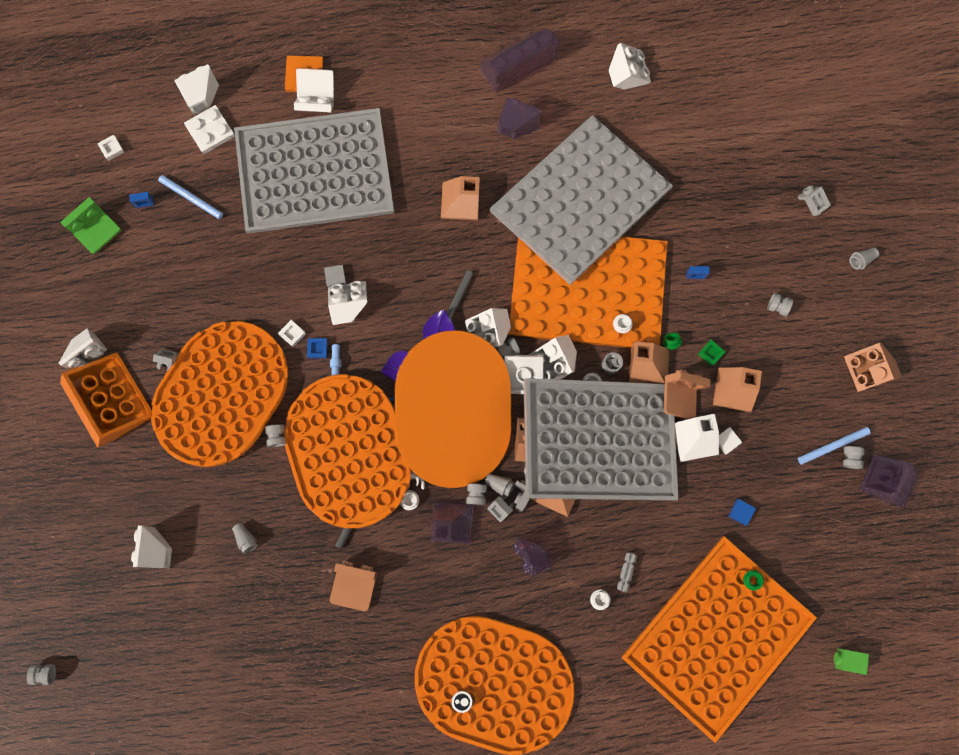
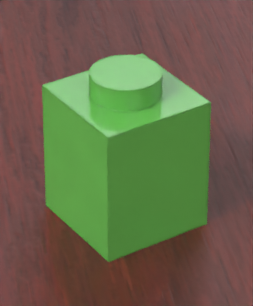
M837 648V652L834 654L836 669L867 675L869 654Z

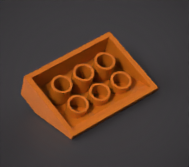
M117 352L64 372L61 375L60 384L97 448L118 439L152 417L151 408Z

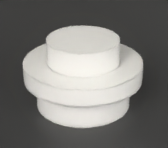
M625 314L618 315L613 321V327L619 333H627L632 328V320Z
M408 490L400 504L406 510H413L419 504V496L416 492Z
M604 590L594 591L590 597L591 605L597 610L606 609L610 604L609 594Z

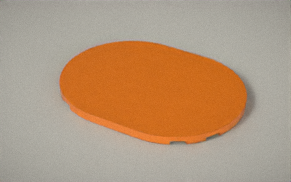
M242 321L216 323L195 334L182 348L175 364L167 371L153 397L151 422L161 446L176 459L198 467L223 465L247 452L261 435L286 391L288 366L284 352L278 342L261 327Z
M464 331L438 332L428 336L412 347L399 367L395 382V436L397 446L408 467L417 476L433 485L458 488L477 483L498 466L509 444L511 434V384L508 369L498 351L483 338Z
M347 374L328 376L317 380L305 388L291 405L286 426H284L285 448L303 502L321 520L338 527L362 528L382 521L404 499L412 474V470L404 461L397 446L394 405L389 397L374 383L362 377Z
M469 616L445 624L425 643L415 668V689L418 702L430 722L449 737L497 753L522 755L545 747L561 733L572 712L575 694L573 676L565 657L559 649L538 633L492 618ZM458 691H466L472 697V706L467 712H457L452 706V698Z

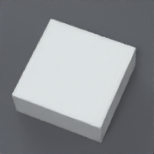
M114 135L97 143L108 161L125 153Z
M290 320L278 334L294 347L306 333Z
M730 427L719 435V447L725 455L742 443Z

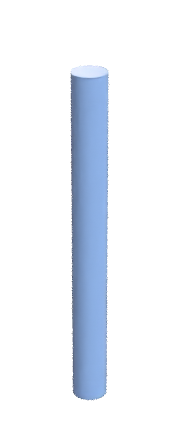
M163 175L159 177L158 181L216 218H222L223 213L167 177Z
M868 427L858 430L798 457V461L801 465L869 435L870 430Z

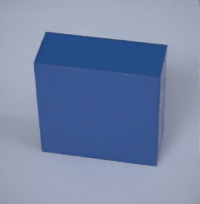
M149 192L129 195L130 202L135 208L154 206V198Z
M690 266L686 271V279H706L709 275L708 266Z
M308 338L307 358L327 359V338Z
M736 499L728 517L747 526L756 508L740 499Z

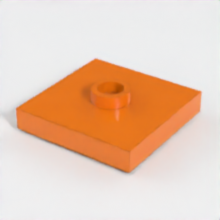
M287 56L285 91L297 92V68L323 69V57Z

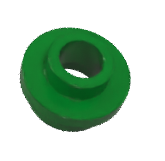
M669 333L663 340L664 347L671 350L677 349L683 343L678 333Z
M750 570L745 573L743 583L747 589L756 591L763 586L764 578L760 572ZM752 576L756 579L755 584L750 582Z

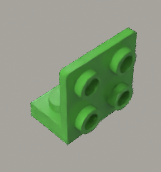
M90 197L60 222L92 254H96L121 231Z

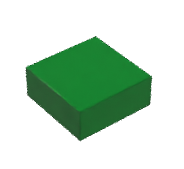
M710 340L697 355L712 367L725 351L714 341Z

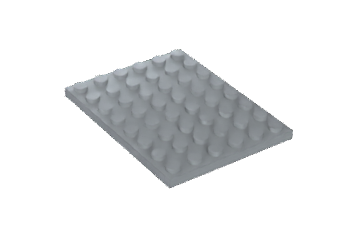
M380 108L234 128L245 231L247 234L394 214Z
M592 115L490 208V212L571 286L672 189L673 185Z
M524 379L526 499L678 500L675 422L673 415L664 412L665 384Z

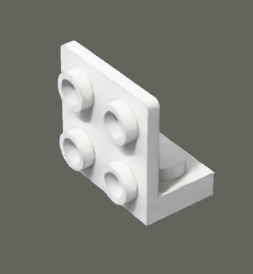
M297 68V99L294 102V110L331 112L334 108L333 70Z

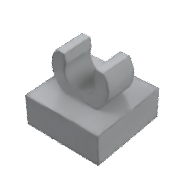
M160 349L153 355V362H157V369L159 370L163 368V364L167 365L168 371L175 364L179 353Z
M499 496L487 508L500 523L513 511L514 504L511 503L508 506L504 502L507 498L506 496Z

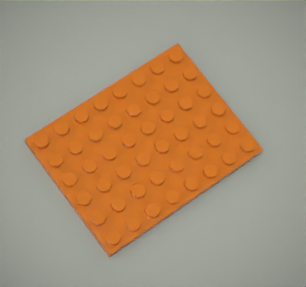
M621 237L570 286L518 238L510 313L511 328L508 336L552 340L556 337L569 335L571 341L575 343L631 348L634 342L660 345L667 241ZM625 314L631 318L632 328L629 332L619 333L614 329L613 321L618 315Z
M723 536L621 658L716 743L817 617ZM756 570L762 574L764 584L759 590L752 591L745 587L743 577L746 572ZM753 576L750 578L751 584H755L756 579Z

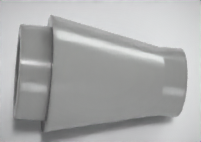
M876 248L854 252L849 259L850 265L856 270H862L879 257V252Z
M491 473L485 479V484L501 496L509 497L515 486V483L511 481L512 479Z
M239 523L232 528L239 551H242L243 554L253 551L258 546L256 538L245 528L243 523Z

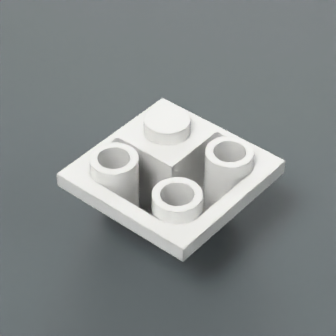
M623 43L618 44L609 68L614 87L624 90L651 83L650 72L646 67L645 56L641 50Z
M208 64L200 66L195 71L183 74L174 80L193 115L211 107L219 84Z
M354 281L350 284H335L328 287V307L332 324L352 322L367 303L366 281Z
M491 308L465 320L467 332L483 338L494 348L503 345L511 328L507 309Z
M85 329L70 341L59 364L72 370L101 358L107 348L94 332Z
M569 335L556 337L529 354L543 355V379L561 380L575 371L577 351Z
M715 414L675 423V441L680 462L719 455V431Z
M138 525V530L134 533L136 546L131 557L133 567L170 568L171 546L155 527Z

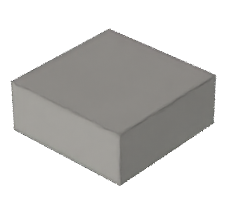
M343 265L324 268L327 287L335 284H346Z

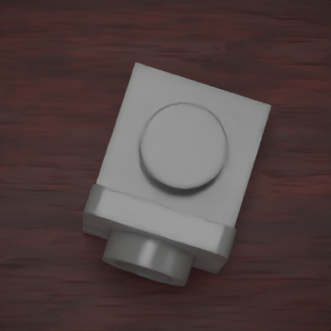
M808 186L798 196L799 200L806 201L813 216L819 215L831 206L822 187Z
M523 480L521 483L519 481L515 483L517 488L524 491L523 494L519 492L514 501L517 504L515 509L520 512L523 511L529 499H526V482Z

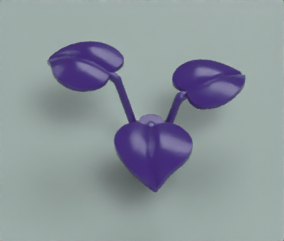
M441 310L430 317L425 323L422 334L425 339L438 332L455 330L446 311ZM398 351L394 353L382 368V373L391 380L396 381L399 367L408 352Z

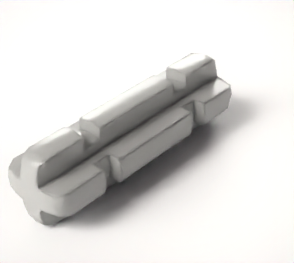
M626 553V562L623 564L620 575L621 581H619L617 589L620 591L628 592L630 584L628 583L631 581L635 566L633 564L636 563V554Z

